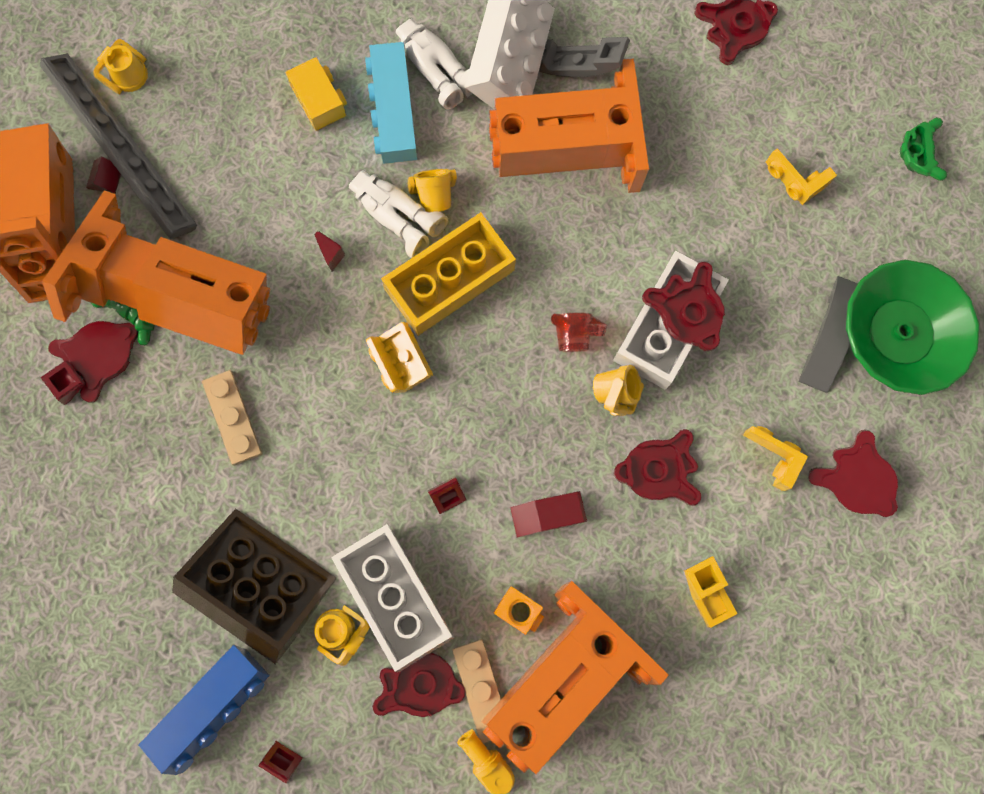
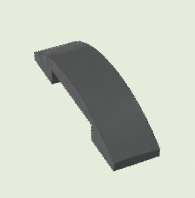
M606 37L601 39L600 45L557 46L553 39H547L539 72L564 77H589L611 72L622 65L630 39L628 37Z
M837 276L827 302L829 305L812 352L806 359L798 382L825 393L830 389L850 344L846 331L847 306L858 283Z

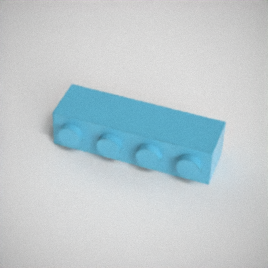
M404 42L369 45L370 57H365L367 75L373 76V83L368 84L370 101H375L376 110H371L373 128L378 127L379 136L374 137L376 155L381 154L383 164L417 160Z

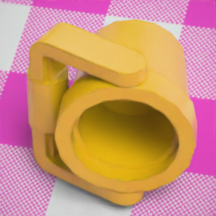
M117 39L111 47L107 46L97 58L99 63L94 68L93 74L96 79L119 95L122 91L133 92L140 89L147 81L148 70L144 64L147 59L127 42ZM104 67L107 68L111 81L100 74Z
M432 169L421 171L408 177L409 194L419 195L421 206L425 208L426 212H440L451 208V187L455 186L457 180L456 170Z
M620 366L618 369L596 374L593 381L594 395L599 403L604 404V409L610 411L614 416H625L634 413L644 388V384L641 382L635 366Z
M346 605L343 606L342 610L330 609L322 613L315 623L314 635L320 644L316 649L334 663L345 666L359 649L370 626L364 617ZM353 618H355L356 620H358V621L360 622V625H359V627L357 628L356 631H355V622H354ZM344 648L339 658L330 652Z

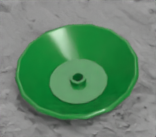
M904 259L879 265L859 281L848 301L846 331L854 356L871 377L894 391L925 395L945 390L968 372L978 352L980 324L971 298L954 277L932 264ZM900 328L904 329L905 336L900 333Z

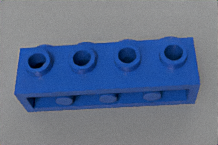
M233 645L138 746L161 774L177 775L185 772L194 762L193 757L201 749L208 747L214 742L218 736L217 732L225 723L234 720L241 712L240 707L249 698L256 696L263 689L264 682L270 675L246 649Z

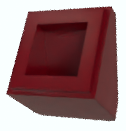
M316 231L314 235L328 267L333 272L344 258L345 253L338 243L320 231Z
M67 359L40 377L57 401L63 405L69 403L85 385V382Z

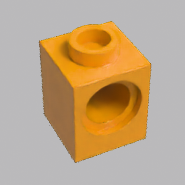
M512 586L509 587L493 612L525 635L529 629L535 632L544 618L540 614L543 607ZM519 602L525 603L529 608V615L523 621L515 620L511 613L513 606Z

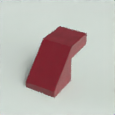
M580 491L510 507L517 537L587 522Z

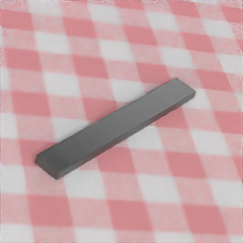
M69 54L41 58L40 67L168 238L171 240L194 231L197 227L196 222Z

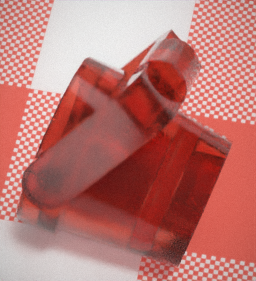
M554 313L551 316V322L556 326L559 352L589 351L590 336H605L607 324L594 317L591 313Z

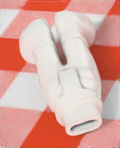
M412 18L396 29V34L401 38V42H404V48L413 64L433 85V88L440 93L438 100L445 109H453L463 101L464 95L469 97L473 94L465 88L470 69L466 70L458 62L453 52L437 35L426 29L423 24H417ZM439 64L457 84L450 83L449 78L442 73L437 65Z
M362 170L349 184V189L356 193V199L362 202L373 218L386 228L392 230L399 238H404L406 242L405 250L410 258L428 248L429 238L420 230L412 227L411 223L395 212L396 210H400L413 222H417L431 237L439 236L447 226L448 217L442 212H426L423 206L416 203L400 188L379 179L375 174L370 176Z

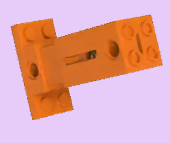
M104 190L42 281L53 317L66 322L71 313L78 310L81 299L102 307L106 305L108 300H112L137 309L140 320L244 355L248 345L253 346L256 341L259 323H264L269 315L270 306L267 305L270 288L267 287V274L160 237L155 245L127 235L125 224L121 223V210L118 208L116 194Z

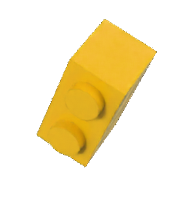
M317 57L285 72L292 90L315 131L346 116L344 106L347 105V101L340 88L334 89L331 84L334 82L329 68L327 65L322 67Z

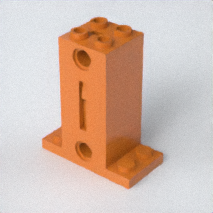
M634 58L623 59L619 71L615 72L614 75L615 86H611V88L495 98V110H489L490 141L493 143V168H499L500 177L622 166L621 179L623 184L628 185V193L640 192L648 174L649 165Z
M49 123L0 131V273L28 303L45 301L48 298L42 281L75 234L72 158Z
M573 581L562 585L554 596L558 599L556 605L566 615L571 616V614H574L576 618L481 721L486 726L483 733L499 748L505 745L510 750L506 756L523 773L529 769L534 774H537L625 673L639 685L642 682L646 685H661L669 676ZM596 638L602 642L600 653L596 651L594 646ZM518 726H523L525 737L522 741L514 743L513 731Z

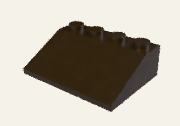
M235 508L173 577L172 593L276 665L324 598L336 577Z

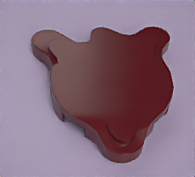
M725 0L719 4L700 2L697 4L694 14L696 18L711 23L714 26L708 30L707 39L720 48V62L725 65H731L741 51L753 48L765 39L771 22L778 13V8L772 1L757 0L755 3L751 0Z
M700 262L695 267L690 282H685L680 275L674 274L664 288L646 289L642 295V300L660 314L665 328L673 338L709 352L715 350L720 344L719 333L723 317L725 316V309L720 296L712 287L713 268L711 264Z
M96 321L82 327L70 338L51 341L48 349L52 355L62 358L63 361L67 359L79 376L83 377L85 385L81 388L80 396L82 400L94 403L98 400L106 382L119 376L130 364L131 349H133L134 342L138 338V331L131 323L116 324L107 321Z
M683 429L669 440H649L638 444L623 462L615 466V479L620 483L626 484L644 499L663 500L676 498L689 506L697 505L701 501V493L686 479L688 474L694 473L698 469L697 462L689 453L694 435L691 431Z
M860 430L852 446L838 448L833 451L832 456L836 461L834 468L816 467L809 471L808 479L811 484L831 490L838 501L852 512L889 517L897 511L896 494L898 479L891 465L878 454L875 447V436L870 430Z
M431 652L400 672H395L393 668L382 669L380 679L383 685V692L374 701L372 708L378 716H384L392 711H404L413 716L428 717L440 712L450 704L460 703L465 697V688L456 679L447 661L440 655Z

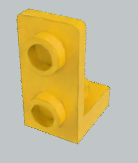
M779 149L774 150L766 160L769 173L774 178H779L785 184L788 195L793 200H798L802 205L829 186L837 176L832 168L828 167L822 173L816 170L804 179Z
M762 426L750 427L743 436L786 459L785 461L781 460L775 467L772 476L776 477L772 486L781 491L792 489L808 456L801 453V448L789 441L781 442L774 438L773 432Z

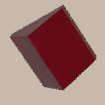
M101 156L93 162L86 188L101 192L105 190L116 194L121 174L110 160Z
M455 476L428 490L439 514L467 500Z
M275 741L258 766L287 784L303 757Z

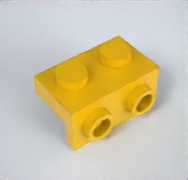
M401 322L379 337L371 336L366 339L369 346V355L377 363L382 373L381 379L383 384L392 393H404L433 376L407 322Z

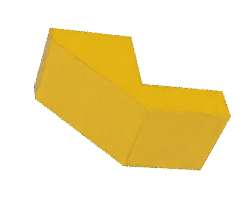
M713 556L684 570L691 596L708 628H712L737 614L724 587L728 586V583Z

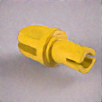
M473 729L464 733L457 743L474 763L473 774L491 794H508L514 787L515 776L510 766L497 750H488Z

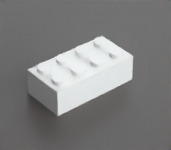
M488 0L465 88L494 110L495 98L533 95L555 8L546 0Z
M675 251L654 288H664L674 274L680 275L685 282H690L698 263ZM713 271L712 287L720 296L729 279ZM645 304L613 361L621 366H635L639 376L666 390L673 382L693 345L682 343L673 338L665 328L660 314L654 308Z
M388 524L331 557L395 672L402 671L454 638Z

